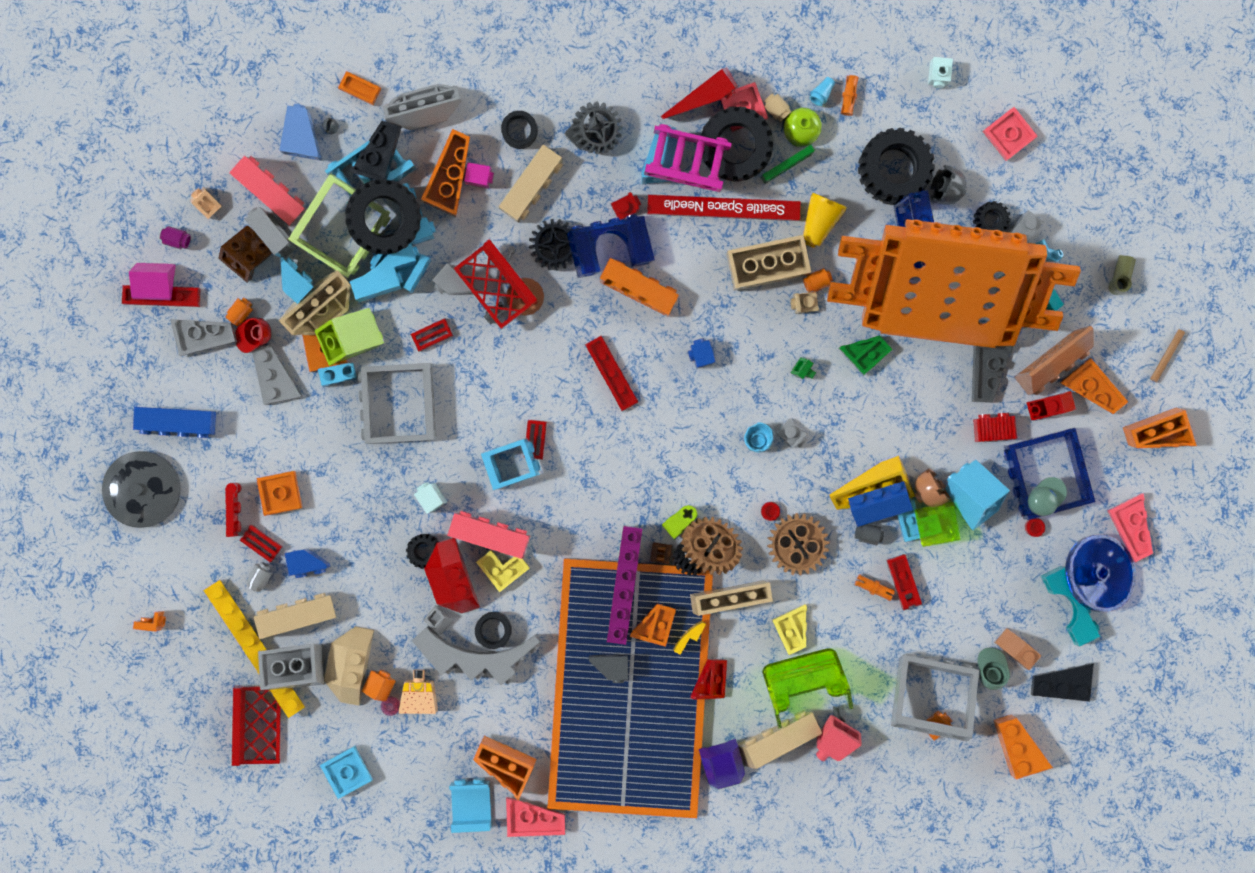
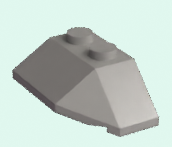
M435 84L398 95L389 104L383 106L385 120L407 130L444 122L455 111L461 99L457 86Z

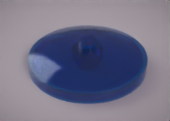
M1097 534L1087 536L1075 543L1067 556L1065 564L1067 585L1073 597L1082 606L1095 612H1109L1121 608L1128 602L1136 584V569L1129 551L1121 542L1108 535Z

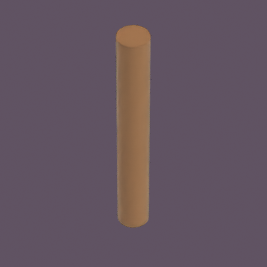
M1178 329L1150 378L1153 382H1158L1185 335L1183 330Z

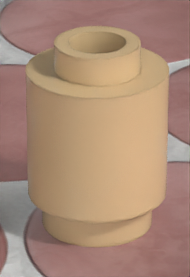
M772 93L764 101L766 103L765 109L775 120L783 122L787 115L792 112L789 109L790 106L779 94L774 95Z

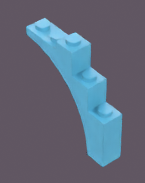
M408 183L403 184L417 199L414 187L410 188ZM427 217L421 218L420 230L408 247L399 252L388 254L374 269L350 281L355 300L362 302L402 289L401 283L404 280L401 272H397V270L418 263L419 251L417 246L413 247V245L435 239L433 233L436 232L433 221L429 222Z

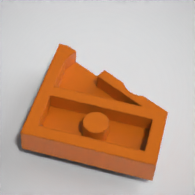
M657 603L630 633V637L666 647L676 609Z

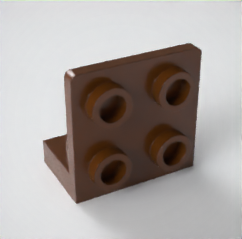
M247 225L221 246L218 259L248 283L253 278L255 268L273 253L257 233Z

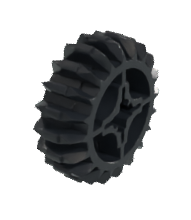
M550 219L551 225H547V222L543 221L544 228L540 225L536 226L539 233L532 231L536 238H529L530 242L535 243L529 245V249L535 250L531 253L532 257L538 255L535 259L536 263L542 260V268L548 264V270L551 271L552 265H555L556 271H559L560 264L566 269V261L572 265L573 262L570 258H578L573 252H580V248L575 247V245H579L581 242L580 240H574L579 235L578 233L571 234L575 228L572 226L567 229L568 222L561 226V219H558L557 224H554V219ZM556 230L564 232L570 240L559 239ZM550 231L549 240L539 243L542 236ZM553 236H555L557 243H560V245H557L556 254L553 247H549L553 244ZM570 246L568 253L559 259L560 250ZM539 249L550 250L553 254V260L544 257Z

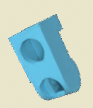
M354 363L318 369L322 387L357 378Z

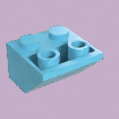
M282 257L280 259L282 290L298 304L313 288V280L304 270L302 272L297 270L298 266L291 258L285 259Z

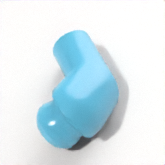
M1045 239L1036 243L1046 245V260L1056 262L1063 257L1062 250L1050 249Z

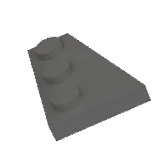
M996 346L995 348L973 347L972 402H993L1000 384L1002 372L1007 365L1006 361L1013 346Z

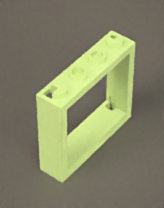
M330 173L288 240L348 278L350 274L354 275L360 267L358 265L361 258L365 259L369 251L360 246L349 265L345 267L299 237L333 183L350 194H353L356 190ZM372 201L368 206L381 213L371 231L381 235L378 231L382 226H387L391 219L389 217L390 211Z

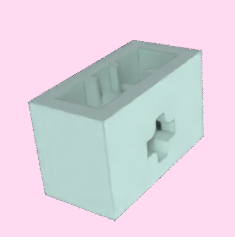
M428 482L422 484L417 488L418 492L414 494L426 514L434 512L447 503V500L435 483L429 484Z

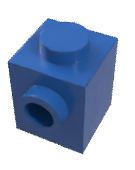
M704 338L693 341L688 355L690 361L695 362L696 369L714 364L716 361L710 341H705Z

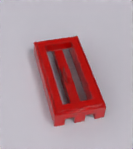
M446 318L410 334L418 352L454 336ZM444 324V328L417 340L416 336ZM447 331L448 334L420 346L419 343Z
M528 420L526 439H528V442L530 441L531 425L535 424L533 456L534 459L543 460L547 422ZM539 425H542L539 455H536Z
M250 525L239 541L271 563L283 546L255 526ZM251 532H255L257 535L262 537L264 540L269 542L277 549L274 551L265 543H263L258 538L253 536ZM247 538H250L251 540H253L255 543H257L258 545H260L262 548H264L266 551H268V552L271 553L272 555L269 556L267 553H265V552L262 551L260 548H258L257 546H255L253 543H251L250 541H248Z

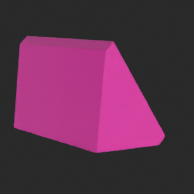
M136 263L129 271L132 299L171 300L176 265Z

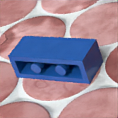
M904 481L848 498L857 527L913 510Z

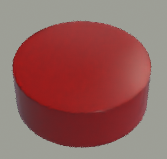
M766 502L761 507V515L765 520L774 521L780 515V507L774 502Z
M1030 518L1025 523V531L1029 536L1039 537L1045 532V523L1039 518Z

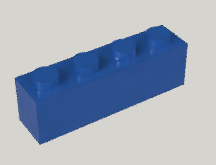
M134 407L133 430H139V434L151 435V431H159L158 435L170 436V432H178L177 436L189 437L190 433L197 434L198 438H209V434L215 435L216 412Z

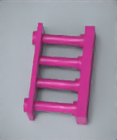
M665 124L655 125L653 133L658 134L659 137L653 162L646 164L644 175L720 192L723 181H719L718 174L723 151H729L732 143L721 137L712 139L673 130ZM666 137L678 139L673 164L669 169L663 168L661 164ZM686 141L697 143L692 169L689 173L681 172L680 169ZM705 145L716 148L711 174L708 178L700 176L699 173Z

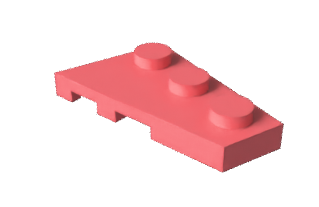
M1144 493L1107 510L1133 562L1153 554L1150 531L1148 530L1146 520L1147 511H1145Z
M506 797L507 837L565 835L564 813Z

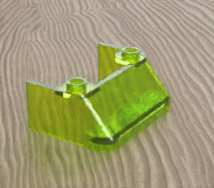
M826 648L770 663L764 666L762 670L778 729L782 728L779 713L786 711L790 707V697L826 688L827 693L832 697L845 695L849 709H854L850 686L837 652L834 649Z

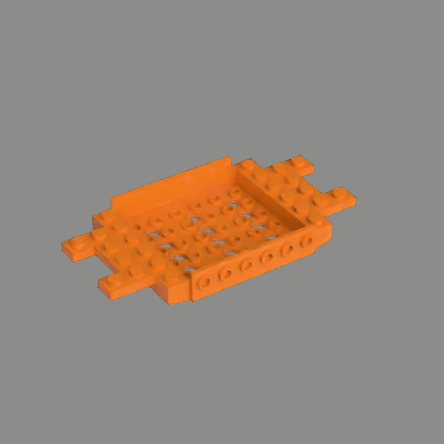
M907 219L905 227L885 225L881 241L841 236L838 256L856 258L850 284L830 283L827 302L864 306L862 326L879 330L880 334L989 348L1015 346L1021 327L1058 331L1063 319V312L1046 310L1055 284L1075 287L1081 269L1080 266L1045 262L1047 258L1046 245L1027 243L1025 234ZM922 261L925 263V266L916 268L914 264ZM961 266L965 268V271L962 273L954 272L956 267ZM996 272L1005 273V276L1001 278H995L993 275ZM912 277H919L921 279L916 284L911 283L909 280ZM958 282L960 286L952 289L949 287V284ZM992 287L1000 289L996 294L988 292ZM909 292H913L916 294V296L912 299H908L905 297V295ZM948 297H953L955 299V301L952 304H947L944 302V300ZM988 302L995 304L991 309L983 307ZM909 307L912 311L905 314L901 312V309ZM948 312L951 316L943 319L940 317V314ZM982 317L990 319L985 324L979 322V319Z

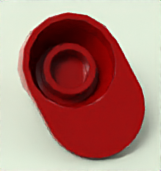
M250 318L239 325L235 331L237 348L243 353H250L259 346L268 343L271 339L269 323L263 318Z

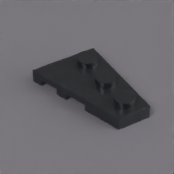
M381 121L369 139L367 147L364 151H361L358 156L359 159L348 172L374 180H387L402 127Z
M1091 662L1077 667L1073 666L1063 670L1033 675L1031 695L1090 702L1094 663Z

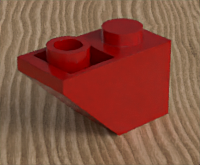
M1071 391L1026 402L1031 421L1076 410Z

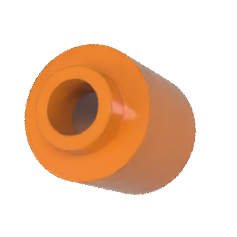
M824 268L806 275V278H803V283L808 293H815L830 286V282L833 281L830 271H826Z
M244 297L242 299L237 298L228 309V314L225 318L238 326L253 311V308H251L253 304Z

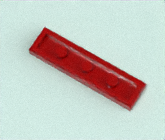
M122 285V304L200 307L201 288L173 287L171 300L132 299L130 285Z
M602 335L585 344L621 411L637 404V398Z

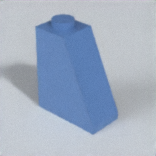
M287 105L279 151L284 155L321 161L322 156L310 112L304 105Z

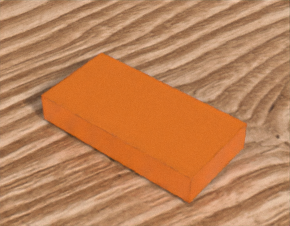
M348 71L345 72L338 87L339 90L373 106L381 91V87Z

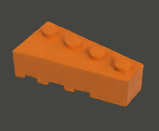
M610 258L600 276V283L668 317L679 297L676 293L677 290L670 286L665 288L659 284L658 280L652 277L647 278L642 275V272L634 268L630 269L623 262Z

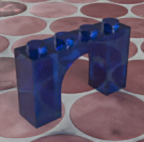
M637 214L626 216V219L612 218L608 220V223L603 224L601 221L590 223V226L584 227L583 224L576 225L567 233L578 278L596 275L601 271L596 254V242L599 236L603 234H614L624 241L632 267L650 264L655 261L644 216L638 217Z

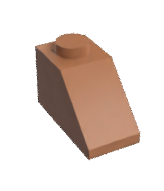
M1008 628L994 642L1027 670H1030L1041 657L1036 650Z

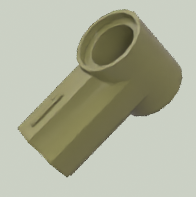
M1127 255L1118 256L1114 275L1108 286L1112 294L1120 295L1131 288V277L1136 259ZM1117 281L1123 284V289L1117 286Z

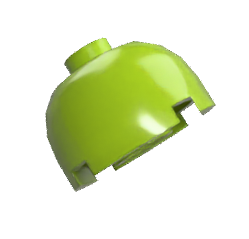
M803 107L795 109L787 115L783 124L785 138L797 147L812 145L818 139L822 127L819 115L814 110Z

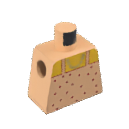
M414 669L413 680H406L404 682L399 714H436L438 706L434 681L425 680L424 669Z

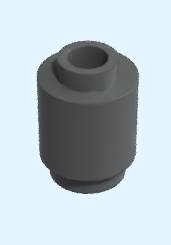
M866 524L856 527L854 538L859 539V542L877 546L879 542L882 543L884 532L881 531L879 526Z

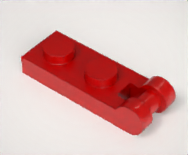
M228 483L225 488L226 537L239 536V532H241V522L238 521L241 503L238 502V493L241 492L242 487L239 483Z
M902 554L887 559L886 562L902 610H908L909 607L914 605L916 607L922 605L906 555ZM911 593L912 598L906 600L905 595Z

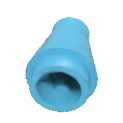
M826 77L824 81L810 92L811 96L809 98L811 102L817 106L826 104L835 81L830 77Z

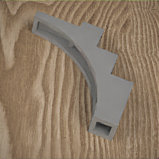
M427 626L411 641L441 676L445 672L450 674L456 668L455 664L457 663L470 680H473L475 677L477 680L486 673L484 670L486 668L500 685L503 683L508 685L516 678L514 674L517 670L513 665L518 666L525 660L524 655L530 652L532 654L540 647L538 643L541 639L535 634L524 643L510 649L497 652H477L449 643Z

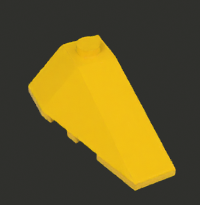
M899 456L880 462L829 494L836 510L850 508L848 498L903 481L909 497H915Z

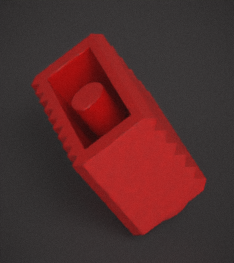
M997 413L998 417L990 418V414L978 415L979 419H973L975 442L1017 439L1015 416H1009V413Z

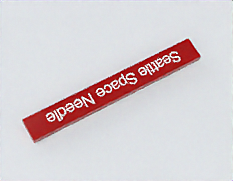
M648 194L647 215L800 221L801 201Z

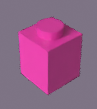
M467 162L465 184L489 189V184H493L494 172H492L491 167Z

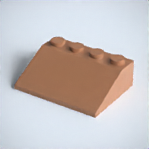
M1090 325L1074 330L1014 378L1028 395H1038L1045 389L1044 385L1048 382H1055L1060 378L1059 374L1062 371H1069L1075 366L1074 362L1079 358L1083 360L1090 354L1089 350L1094 347V328Z

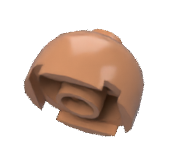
M929 468L918 476L915 482L917 493L914 495L919 503L924 502L927 506L933 508L940 507L951 501L945 490L946 487L943 482L934 478L937 474Z

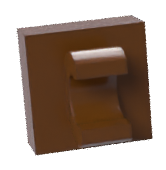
M653 542L650 561L669 564L672 545Z

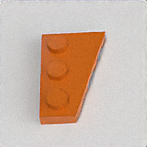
M1092 358L1086 360L1059 382L1111 414L1116 413L1128 403L1127 399Z

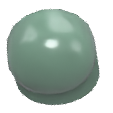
M1048 477L1042 480L1028 497L1030 510L1039 516H1048L1054 513L1067 495V488L1064 482L1056 477Z
M989 647L981 650L977 661L982 685L990 690L1002 689L1010 678L1005 655L996 648Z

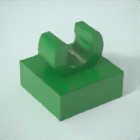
M802 357L799 358L790 372L800 379H804L805 376L813 379L816 374L815 371L810 369L814 363Z

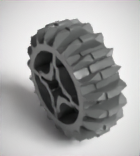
M598 101L594 102L593 105L589 102L586 107H580L581 112L577 111L575 113L577 118H573L572 122L577 125L572 126L571 130H576L577 133L573 134L572 137L578 136L579 140L576 141V144L583 143L581 146L582 150L588 147V153H592L593 150L595 154H600V151L606 153L607 148L612 150L614 148L613 144L619 143L616 138H620L622 134L617 131L622 130L623 127L618 126L617 123L621 122L622 119L615 118L618 115L617 111L611 113L612 106L606 109V103L604 102L599 105ZM596 113L603 115L608 121L600 120ZM589 114V126L583 129L584 120ZM597 125H604V127L600 128L597 131H590V129L594 128ZM610 127V135L605 141V129ZM586 135H593L598 143L592 142Z

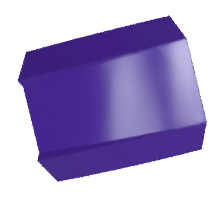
M736 739L699 749L706 777L711 786L719 790L741 783L745 770Z

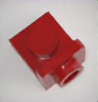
M632 192L611 203V207L619 222L640 212V200L637 195L633 196Z

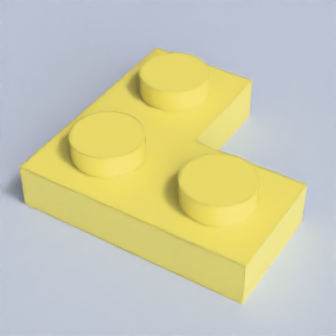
M492 550L476 562L499 592L530 569L524 559L517 557L511 558L503 565Z

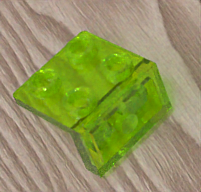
M953 501L938 507L928 506L915 509L922 547L961 540Z

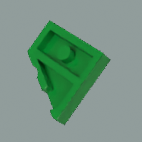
M880 335L843 345L839 348L863 376L893 350Z

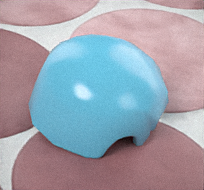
M757 422L755 425L748 427L744 435L745 445L750 451L757 453L768 450L774 440L772 429L762 422Z

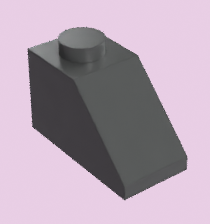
M628 654L589 655V662L608 680H613V683H624V680H628Z

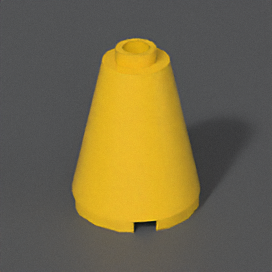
M812 192L803 232L805 245L815 248L816 245L820 246L846 212L847 207Z

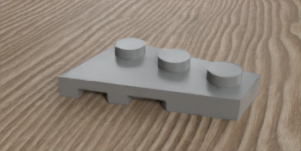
M170 319L179 356L237 342L232 323Z
M272 345L258 347L252 351L264 405L303 397Z

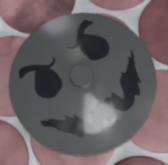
M147 451L127 453L116 459L106 471L102 483V497L109 513L120 523L135 528L151 527L163 522L173 513L180 498V480L174 467L162 456Z

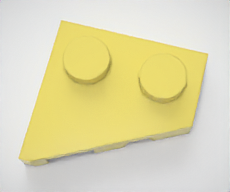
M806 604L772 619L788 655L806 647Z

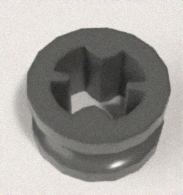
M840 705L839 708L833 706V716L845 722L843 705Z

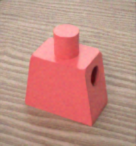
M831 715L821 729L822 734L817 736L818 751L816 756L821 761H825L829 756L836 761H841L862 745L861 733Z

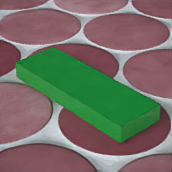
M809 145L762 174L761 179L763 183H768L812 156L815 151L813 146Z

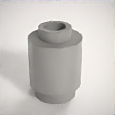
M263 562L255 564L247 579L248 583L246 586L253 591L261 592L273 573L271 566Z

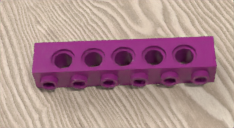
M623 525L607 642L626 645L643 530L640 527Z

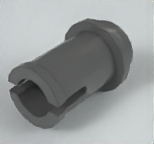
M499 301L498 307L507 308L505 305H503L501 301ZM498 310L497 318L501 317L506 311ZM486 311L483 317L490 325L496 323Z

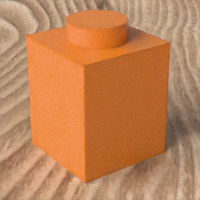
M380 669L379 672L371 670L361 692L374 700L387 701L396 680L391 678V674L385 670Z

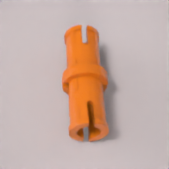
M846 76V86L842 93L843 104L840 113L842 115H853L854 103L858 95L856 93L858 76Z
M861 574L858 575L855 586L870 591L872 595L876 594L891 601L893 597L891 595H894L895 592L894 589L881 585L877 580L873 581Z

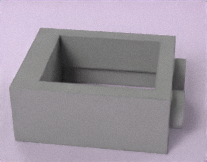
M256 207L248 213V217L245 220L275 256L286 258L298 248L297 245L288 240L290 236L269 211Z

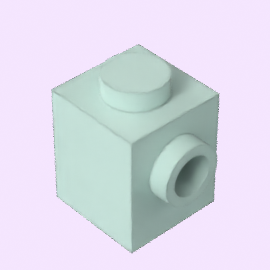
M933 57L929 67V85H933L934 88H944L951 82L953 59Z

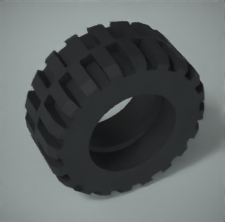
M732 106L718 111L714 116L712 115L704 125L700 136L716 139L727 128L732 126L745 127L752 133L755 140V148L747 160L733 163L727 161L722 156L718 177L728 181L739 182L757 176L768 165L773 151V136L765 119L756 111L746 107ZM705 145L702 159L711 171L716 148Z
M890 128L885 132L881 131L863 149L858 162L860 164L858 174L861 175L859 180L861 185H865L867 194H873L872 198L876 201L880 199L883 200L882 203L884 204L893 203V205L910 202L927 188L928 183L931 182L932 172L935 170V164H932V161L935 159L934 154H930L929 150L931 147L929 143L924 144V138L921 135L919 137L914 135L915 131L909 130L906 132L904 128H898L897 130ZM888 150H898L905 153L913 165V174L910 179L902 184L892 183L885 179L879 169V159L882 154Z
M378 179L363 184L353 192L345 210V223L350 236L363 249L375 254H393L405 249L414 241L417 232L420 230V205L417 203L416 197L406 186L394 180ZM379 198L389 199L396 203L402 215L399 228L394 233L386 236L373 233L367 227L364 218L367 206Z

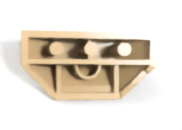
M336 270L317 282L298 304L294 302L282 315L279 322L291 335H316L315 330L348 311L351 284Z
M355 626L331 643L324 682L342 703L360 706L361 691L364 687L374 634L372 629Z

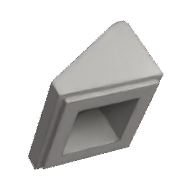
M436 605L423 619L438 634H442L453 622Z

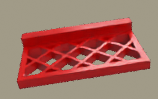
M489 239L483 243L482 247L453 269L500 329H503L528 308L538 303V300ZM483 251L488 256L487 265L476 263L477 256ZM465 265L473 266L472 276H464L460 269ZM476 266L487 267L486 278L475 277ZM489 268H495L500 271L499 280L488 278ZM474 280L485 281L484 292L476 291L473 288ZM488 281L499 283L498 293L486 292ZM501 283L511 285V295L500 294ZM486 295L497 296L496 307L487 306L485 303ZM500 296L511 298L509 308L498 307ZM513 298L522 299L526 305L520 310L512 309ZM498 310L509 311L508 319L503 323L497 318Z
M235 685L233 687L232 766H240V764H280L281 706L276 699L270 703L264 697L270 690H260V686ZM246 691H254L259 697L251 704L246 699ZM260 699L269 705L262 713L253 706ZM247 703L249 707L245 710V705ZM250 708L259 715L252 723L245 718V713ZM270 708L276 712V718L271 723L263 716ZM260 718L268 724L262 732H259L253 726ZM250 727L258 734L252 742L245 737V732ZM270 727L276 732V737L271 742L263 735ZM259 737L268 744L261 752L253 745ZM249 747L258 754L254 759H245V751ZM271 747L276 752V759H267L262 753Z

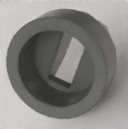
M327 118L322 124L323 130L327 134H335L339 129L337 121L333 118ZM329 121H331L330 130H327Z

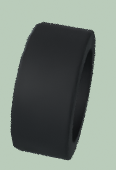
M513 111L503 119L501 133L505 142L510 147L525 149L535 142L538 135V127L535 119L529 113ZM523 119L529 123L531 132L525 140L516 141L510 137L508 127L513 120Z
M499 612L484 614L475 626V637L478 643L488 649H498L504 646L512 633L509 619ZM490 619L499 620L504 626V635L496 642L488 641L482 634L483 624Z

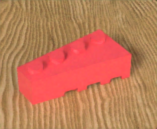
M244 155L229 173L290 226L305 209L302 206L304 202L296 195L294 198L288 194L289 189L281 182L278 185L272 180L275 176L267 169L262 171L258 167L260 163L252 156L248 158Z
M465 511L454 513L447 535L520 559L524 558L530 535L526 534V530L519 528L512 530L508 528L509 525L497 522L496 525L490 523V519L480 516L475 518L471 516V513Z

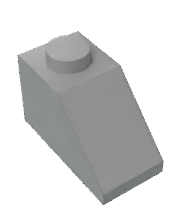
M448 263L432 280L435 283L434 288L441 294L444 292L448 295L472 293Z

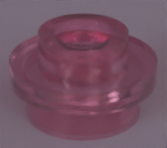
M388 696L387 701L381 702V710L385 715L393 716L398 713L400 702L396 697ZM388 703L393 704L392 710L387 708Z

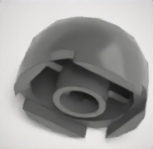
M945 165L943 166L945 167L944 170L939 169L933 178L931 190H934V196L931 195V199L939 204L952 205L957 203L966 194V178L957 168Z

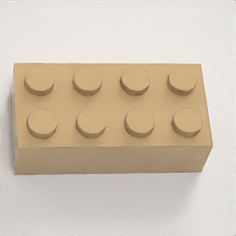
M804 235L732 249L726 253L734 291L803 277L811 273Z

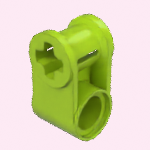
M686 505L669 517L662 526L675 539L684 532L690 523L695 521L698 515L697 510L693 506ZM686 509L693 510L692 518L684 517Z

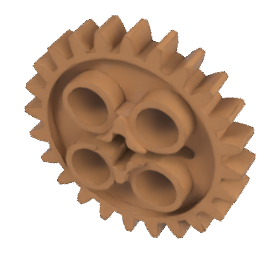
M795 513L793 519L788 514L787 521L780 518L782 524L774 523L777 529L776 531L770 530L774 534L773 537H767V539L772 541V544L767 545V547L772 548V551L768 554L775 555L771 561H779L777 568L784 566L783 572L786 573L790 569L791 575H794L796 570L800 576L802 575V570H805L807 574H809V568L816 571L815 564L817 563L822 566L823 564L820 559H827L823 552H829L825 545L830 542L824 540L828 534H822L825 527L818 528L817 526L820 521L817 520L813 523L812 516L806 520V514H802L801 518H799L798 513ZM798 526L805 527L806 532L803 536L796 534ZM788 530L793 532L798 541H802L800 545L807 553L808 559L803 556L799 548H794L796 543L788 533ZM784 536L790 539V543L786 547H782L780 544V539ZM809 542H815V551L809 552L807 550ZM795 552H798L800 554V560L796 563H793L791 561V555Z
M706 516L702 520L697 518L695 522L690 523L684 530L683 540L681 541V544L684 545L682 551L687 552L685 558L691 557L690 564H697L696 569L703 568V573L709 570L710 575H713L715 571L718 575L722 571L727 574L729 570L732 571L740 561L739 559L742 557L741 551L743 547L739 546L742 541L736 540L739 534H733L734 528L728 529V523L722 525L721 519L715 522L714 517H711L709 521ZM717 535H720L719 540L716 542L708 556L705 557L704 553L706 552L708 547L711 545Z

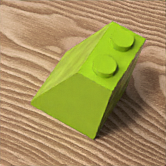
M370 308L333 318L315 330L329 366L376 349L384 344L383 335L378 329L375 316Z

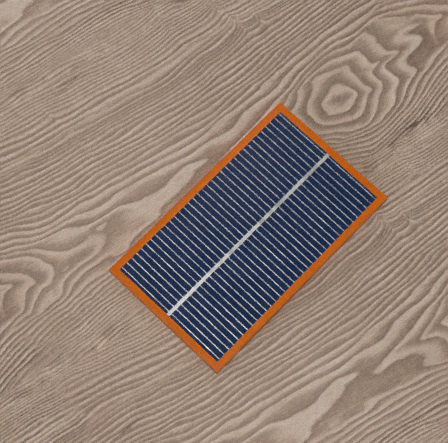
M564 558L547 809L697 819L701 767L699 749L702 748L705 699H691V694L708 657L710 614L700 616L693 614L690 594L712 590L713 575H710L709 570H706L705 573L702 571L696 576H693V573L687 576V572L681 573V568L679 570L676 569L677 565L638 563L626 645L607 642L618 562ZM657 603L676 609L666 647L630 637V633ZM700 621L706 623L697 641L690 638L681 655L674 652L673 648L687 630ZM628 654V680H624V683H613V680H608L589 662V655Z

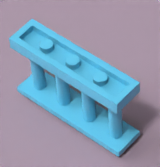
M369 141L340 161L330 163L325 172L328 175L330 173L336 175V177L352 186L341 170L349 164L355 165L359 154L365 150ZM397 149L393 157L397 163V168L392 172L389 171L387 180L398 182L417 169L410 159L408 161L403 160ZM359 175L364 184L371 181L370 178Z

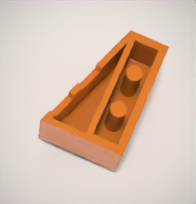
M1177 407L1122 427L1128 445L1134 448L1197 446L1186 410Z
M1010 714L993 720L1012 777L1020 779L1053 768L1015 716Z
M484 735L473 760L490 776H494L501 783L500 785L507 788L519 801L537 759Z

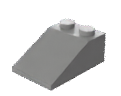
M312 643L258 651L260 690L324 684L321 645Z

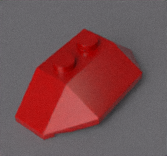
M456 538L437 542L424 568L436 604L461 614L480 608Z

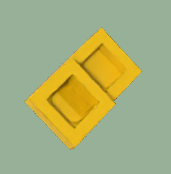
M700 621L687 630L673 648L674 652L681 655L690 638L697 641L706 623Z

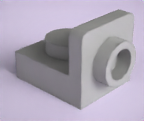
M790 419L776 433L792 448L797 446L800 448L807 441L805 438L807 433Z

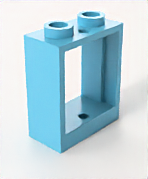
M522 439L481 454L493 490L540 475V464L537 459H534V446L531 441L528 442V439ZM521 446L530 473L503 482L494 455Z

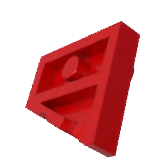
M707 659L691 694V699L725 698L727 660Z

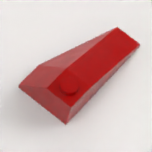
M728 68L719 70L661 115V118L665 119L721 100L724 97L726 100L736 93L734 89L738 86Z

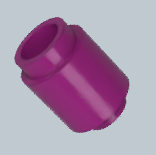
M167 226L161 230L160 239L162 244L181 250L182 248H188L191 235L187 234L184 230Z

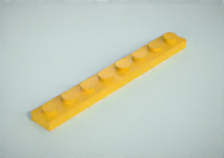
M219 580L203 591L259 673L258 651H265L267 649L262 641L259 640L258 635L222 581ZM293 688L270 690L288 718L305 708Z

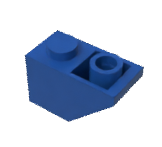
M308 548L285 553L289 576L295 575V578L307 576L306 572L314 571V575L324 573L326 568L331 567L329 562Z

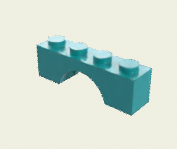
M1059 566L1041 575L1048 593L1054 595L1061 594L1072 605L1073 615L1066 629L1074 645L1080 647L1099 638L1098 631L1100 628L1097 622L1092 620L1088 604L1084 603L1081 598L1083 596L1081 589L1075 586L1072 580L1074 579L1072 571L1064 566Z

